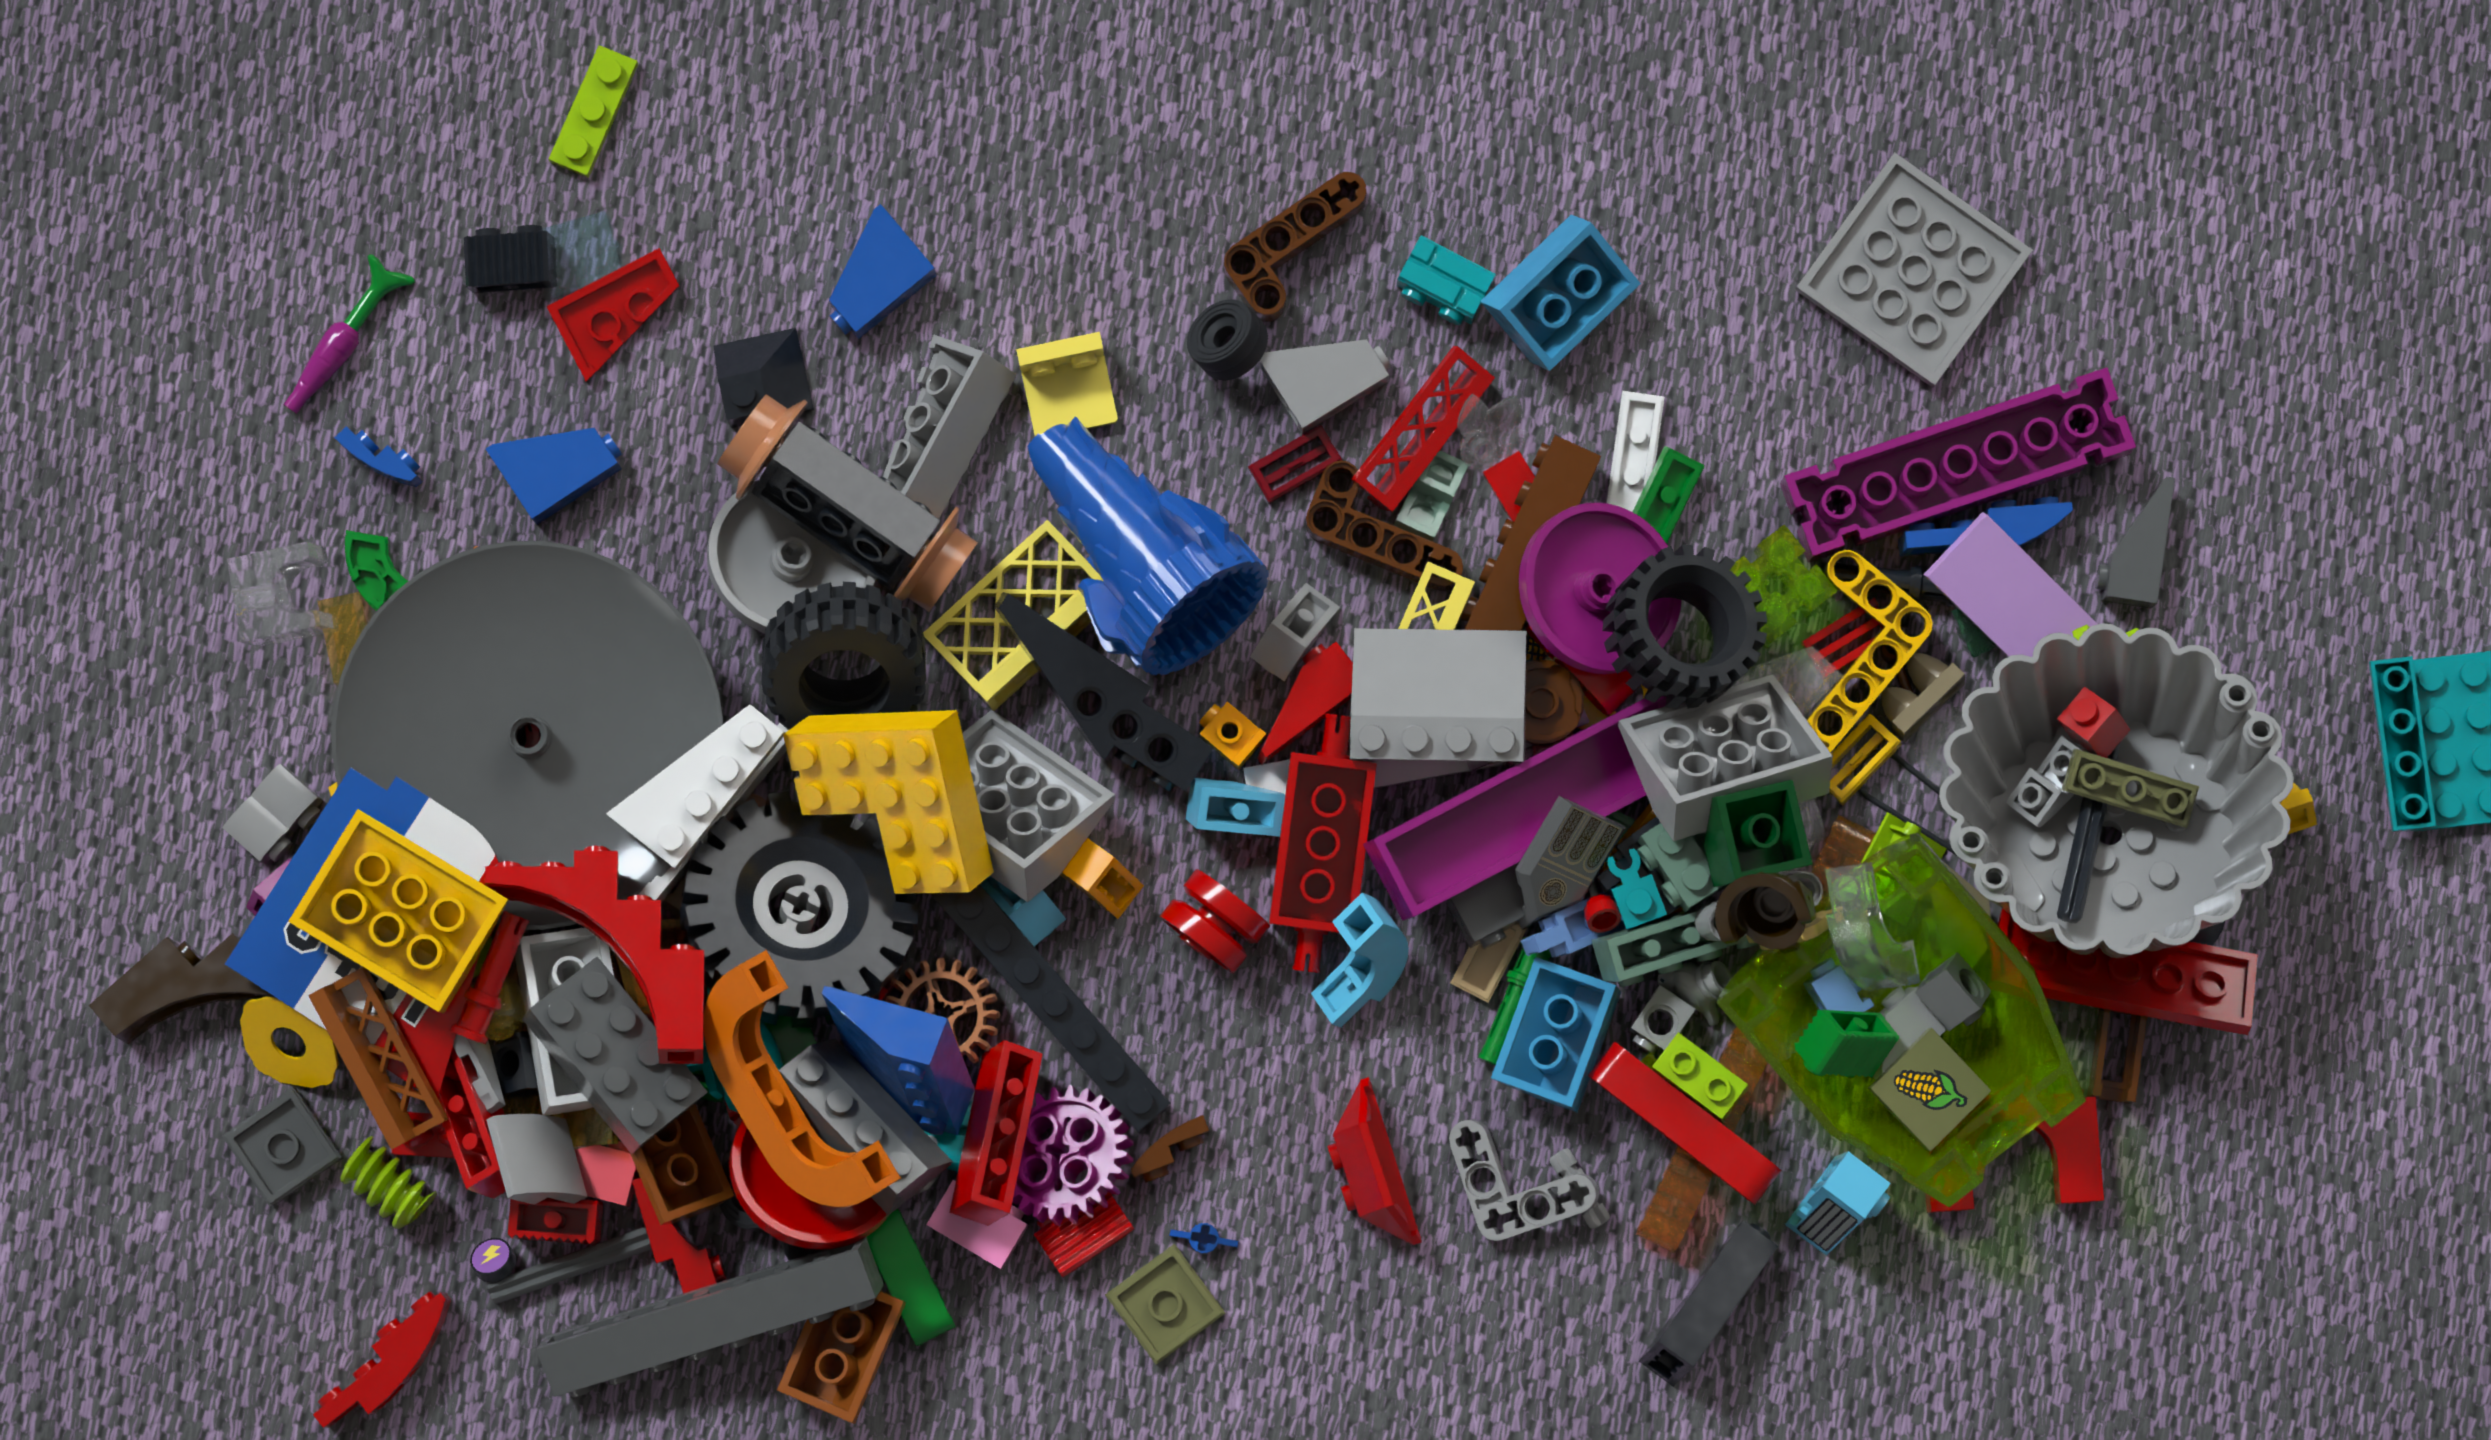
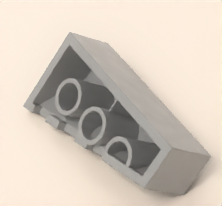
M933 335L929 349L934 351L929 368H921L917 383L922 386L916 405L908 406L903 419L906 422L907 428L904 439L895 442L883 477L890 480L899 492L912 501L920 502L927 506L932 514L939 519L942 512L948 506L949 499L959 480L968 469L969 462L979 443L988 432L989 425L999 406L1008 395L1009 388L1017 374L984 351Z

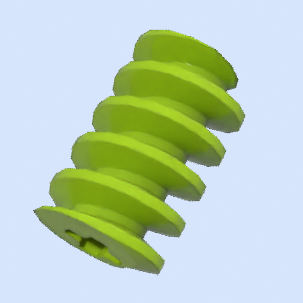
M370 1136L350 1156L344 1166L340 1180L343 1184H349L357 1179L353 1192L360 1196L370 1191L366 1204L373 1207L383 1202L379 1215L382 1218H387L395 1214L392 1227L400 1229L412 1223L427 1209L436 1197L437 1191L425 1197L421 1195L426 1182L421 1180L411 1186L408 1182L413 1170L409 1168L397 1174L395 1171L400 1159L396 1157L387 1163L382 1161L387 1148L383 1146L372 1152L370 1147L374 1136Z

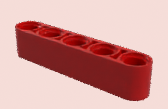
M1614 1042L1588 1076L1752 1204L1756 1205L1782 1170L1618 1043Z

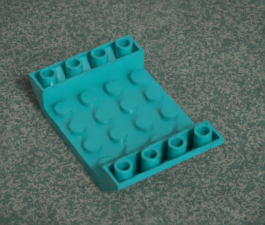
M2491 651L2413 660V656L2369 661L2392 832L2429 831L2490 824Z

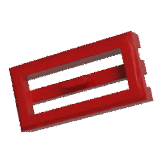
M1875 597L1868 601L1871 607L1880 609ZM1862 608L1854 609L1801 642L1823 679L1856 660L1874 638L1828 666L1824 664L1822 659L1878 625L1881 629L1884 628L1873 618L1820 651H1816L1813 645L1866 614Z

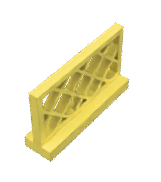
M1048 519L923 632L925 639L993 711L1002 705L1038 670L1020 644L1016 648L1000 647L1001 626L1007 625L996 609L995 618H972V603L980 596L996 597L997 603L1002 593L1005 592L1013 597H1026L1025 605L1032 609V597L1056 598L1055 612L1047 618L1074 637L1091 623L1086 609L1085 598L1079 590H1063L1064 569H1082L1091 579L1101 581L1103 579ZM1049 534L1058 544V561L1035 560V546ZM1065 552L1074 561H1064ZM1028 553V560H1020ZM1011 568H1027L1026 589H1003L1004 574ZM1034 568H1057L1056 590H1033ZM997 581V589H989ZM1062 598H1069V599L1062 605ZM965 611V618H957ZM948 625H965L963 647H945L936 636ZM971 625L994 626L993 647H970ZM953 654H963L962 664ZM970 655H993L992 670L978 681L969 672ZM999 655H1007L999 662Z

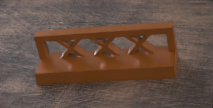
M361 967L338 981L308 995L391 1150L448 1119L368 969ZM359 980L367 994L364 1010L350 1006L341 989ZM373 1007L375 1008L377 1014L371 1012ZM356 1016L361 1017L360 1023H359L358 1019L356 1018ZM369 1020L384 1025L388 1033L384 1048L370 1044L366 1036ZM393 1045L396 1047L398 1052L392 1051ZM376 1054L382 1055L381 1062ZM390 1058L404 1062L409 1071L405 1086L390 1081L386 1073ZM414 1083L416 1084L418 1090L413 1089ZM397 1092L403 1094L402 1099H400ZM410 1096L425 1101L433 1118L415 1127L407 1112Z

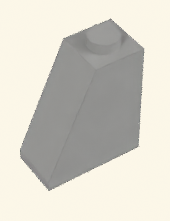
M1367 339L1264 352L1262 358L1257 363L1302 435L1389 381V374L1386 370L1391 368V364L1383 350L1379 346L1372 348Z

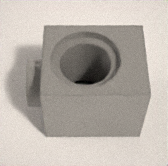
M1659 985L1629 1029V1031L1636 1035L1632 1042L1651 1055H1654L1657 1050L1663 1053L1676 1034L1681 1032L1696 1009ZM1659 1011L1668 1015L1671 1020V1029L1667 1034L1657 1035L1650 1030L1648 1018L1651 1013Z

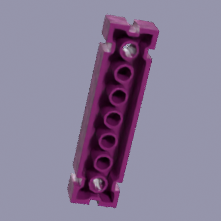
M2106 367L2076 377L2068 386L2069 391L2062 393L2060 385L2056 384L1835 458L1828 466L1829 472L1821 475L1817 465L1784 475L1780 486L1790 514L1793 515L1801 512L1805 522L1800 525L1797 534L1807 562L1810 563L1836 554L1845 546L1844 540L1853 537L1857 547L1908 530L1911 525L1929 523L2078 473L2088 464L2086 458L2092 456L2096 466L2128 456L2136 448L2125 415L2117 418L2113 416L2111 407L2119 398L2108 368ZM2073 417H2078L2077 423L2082 419L2086 424L2081 433H2077L2078 429L2072 430L2069 423L2073 420ZM1831 498H1837V503L1840 500L1845 503L1846 506L1842 510L1841 515L1835 514V510L1831 512L1827 506Z

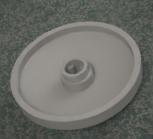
M758 480L754 481L740 500L736 499V493L732 495L714 520L707 545V567L710 580L724 605L738 619L760 632L765 633L770 619L777 617V610L785 602L790 601L794 603L795 595L806 589L814 592L817 591L818 585L830 582L832 587L843 586V581L856 582V587L866 588V585H874L875 579L752 494L751 492Z

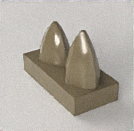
M1915 652L1906 664L1908 673L1921 694L1918 696L1909 690L1899 687H1885L1881 692L1882 707L1885 715L1892 723V731L1904 743L1965 685V674L1954 663L1947 666L1937 658Z

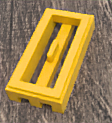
M1871 714L1831 753L1833 756V768L1871 728L1876 731V734L1830 780L1829 794H1832L1842 806L1902 745L1901 741ZM1885 739L1888 743L1840 790L1838 786Z

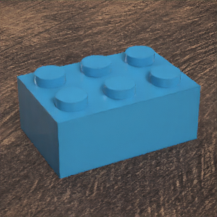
M1571 214L1480 302L1531 363L1550 371L1641 283L1591 222Z

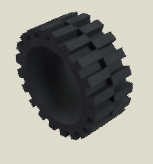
M1681 545L1675 552H1673L1672 546L1661 549L1655 556L1650 555L1617 587L1616 593L1609 599L1605 610L1611 613L1603 620L1602 631L1613 632L1604 642L1607 653L1616 651L1619 656L1612 663V666L1617 674L1626 669L1632 676L1626 684L1633 691L1640 685L1647 688L1648 690L1644 698L1653 703L1661 696H1665V707L1670 708L1679 707L1685 700L1687 709L1699 707L1705 700L1709 704L1718 699L1742 678L1761 655L1757 651L1765 644L1767 633L1760 632L1759 630L1767 623L1766 611L1756 612L1755 607L1763 599L1758 590L1749 593L1745 586L1752 579L1745 571L1737 577L1730 570L1735 564L1733 560L1725 556L1719 563L1714 561L1715 550L1704 547L1697 555H1694L1693 545ZM1676 598L1691 604L1701 612L1707 620L1713 635V651L1709 661L1698 664L1684 663L1662 649L1653 637L1648 623L1649 607L1653 600Z

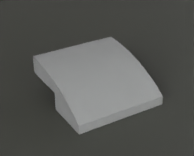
M508 1114L492 1116L487 1119L507 1198L535 1205L546 1198L575 1204L588 1197L565 1118L538 1114Z

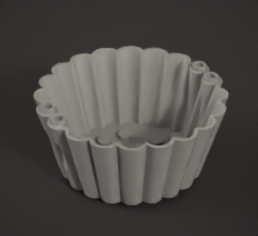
M2101 623L2093 625L2084 631L2079 640L2070 634L2053 633L2039 640L2034 647L2032 657L2021 654L2011 655L2003 659L1995 667L1992 676L1993 687L1977 689L1965 699L1962 706V718L1967 727L1953 732L1944 745V758L1953 774L1944 780L1939 794L1943 809L1956 822L1951 828L1949 837L1951 848L1957 857L1974 870V882L1978 891L1988 900L2011 914L2013 920L2029 933L2047 942L2060 940L2070 951L2079 955L2093 953L2098 948L2112 958L2127 957L2140 953L2143 950L2158 951L2185 944L2192 940L2199 930L2232 918L2240 908L2242 894L2261 886L2269 878L2273 869L2272 857L2269 851L2284 841L2290 831L2289 815L2280 803L2291 792L2294 776L2291 767L2285 760L2275 755L2282 743L2281 727L2273 717L2266 713L2255 711L2258 700L2257 692L2252 683L2240 675L2233 673L2222 674L2221 663L2217 655L2209 648L2200 645H2187L2178 649L2175 640L2167 632L2158 628H2144L2128 637L2121 628L2113 624ZM2086 687L2115 707L2131 729L2121 741L2117 758L2118 762L2199 786V790L2187 828L2107 804L2103 826H2111L2120 830L2121 839L2113 845H2106L2099 840L2083 917L2080 921L2073 924L2058 919L2057 911L2083 797L2074 794L2040 828L2005 802L2029 768L2037 770L2061 736L2068 738L2082 750L2088 752L2069 737L2057 720L2079 692ZM2132 780L2126 785V793L2129 796H2133L2137 791V785Z

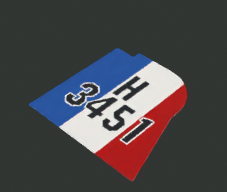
M351 767L225 962V965L325 1030L326 1028L308 995L338 981L363 966L288 921L357 809L484 885L485 866H495L499 863L487 840L475 827L397 776L388 790H385ZM479 955L444 1014L437 1012L369 971L437 1098L456 1037V1033L449 1030L451 1025L457 1024L467 1000L463 995L465 990H468L471 986ZM359 980L341 989L350 1006L364 1010L367 994ZM373 1007L371 1012L377 1014L375 1008ZM356 1016V1018L358 1019V1021H359V1023H360L361 1017ZM369 1020L366 1036L370 1044L384 1048L388 1036L384 1025ZM393 1045L392 1051L398 1052L396 1047ZM376 1054L381 1062L382 1055ZM390 1058L387 1070L402 1080L407 1081L409 1071L404 1062Z

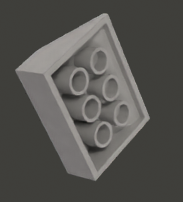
M1354 628L1350 759L1523 762L1525 760L1527 631Z
M1774 674L1732 686L1718 699L1709 704L1705 700L1696 708L1687 709L1685 700L1677 708L1662 707L1619 720L1618 727L1654 814L1673 841L1706 832L1712 797L1793 780L1798 803L1829 794L1833 756Z
M990 710L962 733L994 873L990 876L1026 902H1029L1059 877L1114 803L1115 794L1007 719Z

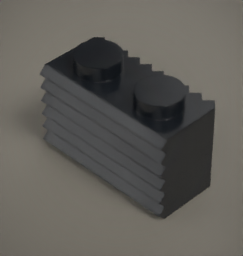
M540 225L518 226L516 233L501 234V230L497 228L477 229L475 236L464 237L466 288L475 294L557 287L555 237L548 231H543Z

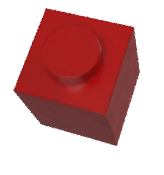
M2086 687L2079 692L2057 718L2075 743L2089 753L2104 758L2111 754L2131 730L2115 707Z

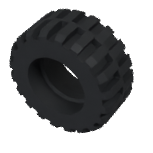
M843 581V586L832 587L830 582L818 585L817 591L814 592L806 589L795 595L794 603L790 601L785 602L777 610V617L770 619L765 629V638L762 643L763 694L766 695V704L771 713L776 716L778 715V722L787 730L793 728L806 717L813 715L917 712L918 704L923 701L927 677L925 637L922 627L917 625V618L909 608H902L901 600L890 593L886 596L881 595L880 589L877 587L866 585V588L856 587V582ZM837 650L861 652L881 664L870 674L852 680L827 678L816 673L808 666L818 656Z

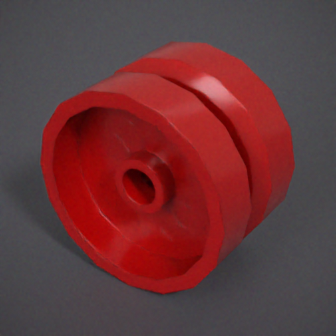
M1196 869L1183 887L1186 895L1200 907L1197 911L1182 900L1173 899L1160 915V918L1178 933V937L1207 960H1213L1234 974L1247 955L1245 949L1230 936L1233 932L1248 943L1257 944L1270 928V924L1227 888L1204 872Z

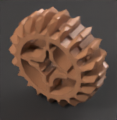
M938 958L936 962L937 971L931 972L926 960L921 961L920 967L924 975L918 978L911 968L905 970L906 976L912 982L906 987L902 982L896 980L893 986L903 994L900 999L887 996L886 1002L908 1008L915 993L925 986L929 1001L926 1013L936 1014L935 995H937L939 1003L945 1005L944 1008L946 1010L951 1007L956 1011L953 1012L954 1015L948 1017V1021L957 1044L956 1023L964 1016L969 1015V1013L977 1011V1023L973 1033L962 1045L959 1046L958 1044L962 1056L967 1054L973 1064L979 1062L978 1056L972 1051L973 1048L978 1045L982 1050L988 1051L991 1046L988 1042L981 1039L983 1034L986 1033L990 1036H997L998 1034L997 1028L986 1025L987 1019L996 1020L1000 1018L999 1011H987L986 1005L995 1003L998 998L996 994H989L984 997L981 994L982 991L988 988L990 982L985 978L974 985L972 981L978 973V970L974 967L968 969L965 976L960 975L962 969V962L960 960H955L951 971H946L945 959ZM937 981L957 983L967 989L973 998L964 1002L963 1000L949 1002L943 998Z

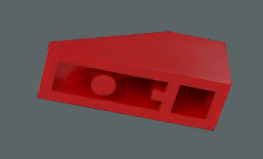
M1337 642L1328 648L1320 644L1302 658L1305 665L1302 666L1257 757L1262 765L1324 720L1325 713L1332 714L1351 699L1353 662Z

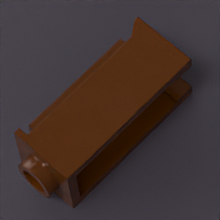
M2103 1008L2099 1009L2087 1097H2096V1099L2127 1104L2136 1102L2147 1022L2146 1016ZM2111 1012L2131 1015L2122 1082L2102 1080Z

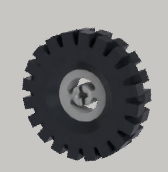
M789 791L768 794L766 804L761 807L758 806L755 799L749 800L735 807L733 819L729 821L722 816L710 828L707 834V841L705 843L699 842L691 858L680 907V929L686 930L684 944L694 946L696 950H704V983L710 990L728 971L767 950L789 988L766 1003L762 1010L760 1021L776 1026L780 1015L791 1017V1028H813L816 1017L824 1016L828 1025L834 1023L822 996L824 986L877 1000L883 987L887 990L891 987L900 974L903 962L906 961L913 941L919 913V905L915 904L918 893H894L878 820L873 815L865 823L857 819V814L802 815L799 802H791ZM786 891L776 923L770 914L768 904L776 895ZM821 901L827 910L829 921L818 931L810 933L813 924L816 922ZM797 909L803 910L800 915L795 914Z

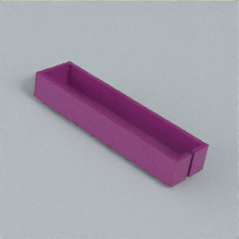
M1661 696L1655 703L1643 698L1364 843L1363 845L1402 921L1413 918L1520 862L1559 796L1604 817L1646 796L1618 724L1619 720L1665 707L1666 697Z

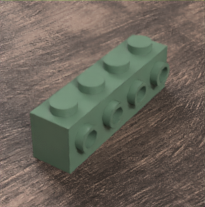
M1705 904L1696 906L1686 913L1680 911L1629 930L1624 929L1591 940L1603 981L1618 982L1619 987L1644 981L1643 974L1658 970L1660 975L1684 968L1682 961L1697 957L1698 962L1720 957L1723 955L1721 949L1735 944L1737 949H1743L1757 945V943H1749L1747 936H1743L1737 942L1730 944L1704 939L1696 929L1695 919L1697 912ZM1714 917V927H1715L1716 930H1717L1716 922H1715V917Z

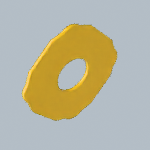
M265 996L246 1002L240 1018V1025L245 1050L258 1071L278 1082L309 1088L329 1085L335 1079V1072L339 1061L336 1046L327 1030L278 998ZM284 1027L295 1031L305 1043V1054L300 1057H293L283 1053L274 1042V1030Z

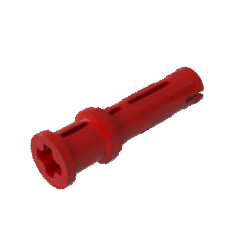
M506 911L502 913L503 916L474 988L469 987L468 990H465L463 996L467 1000L457 1024H452L449 1030L485 1045L489 1039L486 1036V1032L494 1012L502 1007V999L498 998L525 929L530 922Z

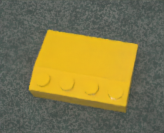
M357 809L288 922L437 1012L444 1014L469 974L509 899Z

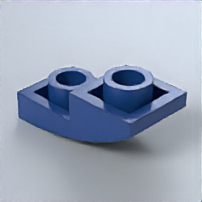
M347 426L334 437L351 455L375 472L396 482L417 487L423 482L415 474L420 466L404 449L396 454L387 445L375 456L374 453L379 447L363 430L355 435Z

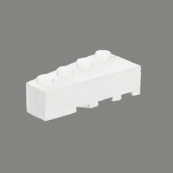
M748 705L606 814L678 870L782 740L785 732L752 705Z

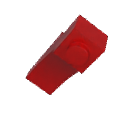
M641 1178L632 1180L655 1261L657 1264L674 1261L683 1293L727 1279L720 1255L712 1256L711 1249L709 1248L700 1250L686 1237L676 1223L660 1225Z

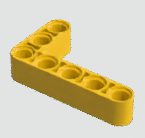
M1852 550L1839 551L1829 559L1826 567L1827 577L1837 589L1884 628L1806 719L1830 753L1927 639L1933 624L1931 615L1924 607L1860 554ZM1848 557L1857 563L1858 574L1854 580L1843 582L1835 576L1834 565L1840 558ZM1874 585H1883L1890 591L1891 601L1884 609H1875L1868 603L1867 593ZM1908 612H1916L1923 618L1924 629L1918 636L1909 637L1901 630V619ZM1880 645H1888L1896 652V662L1890 669L1881 670L1873 662V652ZM1853 678L1865 680L1869 687L1867 698L1859 703L1850 701L1845 694V686ZM1828 710L1836 712L1842 721L1840 730L1831 736L1822 734L1817 726L1819 716Z

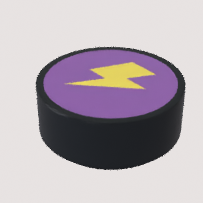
M490 1238L482 1241L474 1248L470 1257V1264L479 1279L484 1282L493 1283L501 1281L510 1275L516 1265V1255L505 1240Z

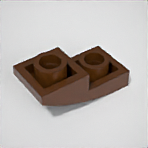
M1204 1115L1174 1128L1150 1146L1131 1168L1134 1178L1143 1176L1145 1183L1169 1175L1167 1166L1175 1164L1169 1147L1178 1145L1181 1152L1203 1144L1202 1135L1209 1133Z

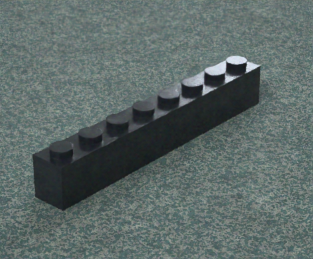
M980 884L971 892L929 893L1139 1134L1171 1106L1168 1099Z

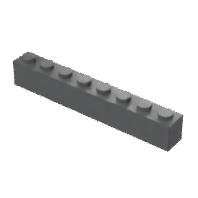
M865 1237L847 1246L825 1249L548 1335L540 1343L536 1351L554 1397L569 1393V1396L573 1398L592 1391L594 1385L608 1381L610 1385L623 1383L634 1376V1372L648 1368L650 1373L665 1370L674 1364L673 1360L688 1356L690 1361L704 1358L713 1353V1348L725 1344H728L729 1348L743 1346L754 1340L753 1336L768 1331L770 1336H776L791 1330L794 1327L793 1323L806 1319H809L811 1324L822 1322L832 1317L835 1310L848 1306L850 1311L864 1309L875 1302L874 1298L877 1297L884 1284Z

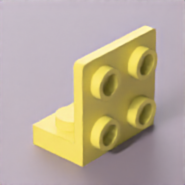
M1100 332L1016 349L1035 436L1038 433L1043 434L1053 426L1059 424L1067 425L1075 417L1087 429L1115 424L1118 421Z

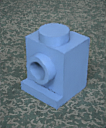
M1832 958L1813 967L1810 970L1813 977L1803 982L1818 1010L1865 1012L1874 1006L1870 998H1860L1857 994L1862 989L1849 968L1843 970L1841 965H1836Z

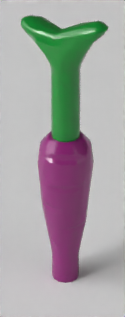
M372 254L367 256L371 272V285L346 320L332 324L320 339L293 392L283 404L295 414L300 411L306 401L333 376L354 352L359 344V329L381 301L382 297L401 286L416 283L412 276L386 271L376 256Z

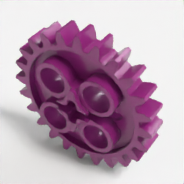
M1069 1085L1064 1097L1056 1087H1052L1049 1100H1046L1039 1093L1035 1094L1037 1106L1031 1109L1012 1202L1015 1205L1020 1204L1019 1209L1027 1216L1033 1213V1217L1041 1223H1044L1049 1216V1219L1055 1225L1060 1226L1065 1214L1069 1221L1077 1224L1079 1211H1083L1088 1217L1092 1218L1094 1217L1092 1205L1096 1202L1104 1208L1108 1207L1105 1198L1107 1192L1115 1195L1121 1193L1114 1185L1116 1179L1125 1180L1129 1178L1121 1169V1165L1132 1163L1133 1158L1123 1150L1131 1147L1134 1143L1127 1135H1123L1130 1127L1124 1120L1119 1119L1122 1113L1114 1105L1109 1106L1110 1102L1100 1094L1096 1097L1088 1088H1085L1080 1094L1075 1087ZM1054 1127L1051 1136L1041 1141L1043 1133L1047 1129ZM1094 1128L1090 1139L1081 1142L1083 1134L1089 1129ZM1047 1168L1046 1176L1041 1181L1035 1182L1037 1174ZM1088 1170L1086 1178L1082 1182L1075 1184L1078 1174Z

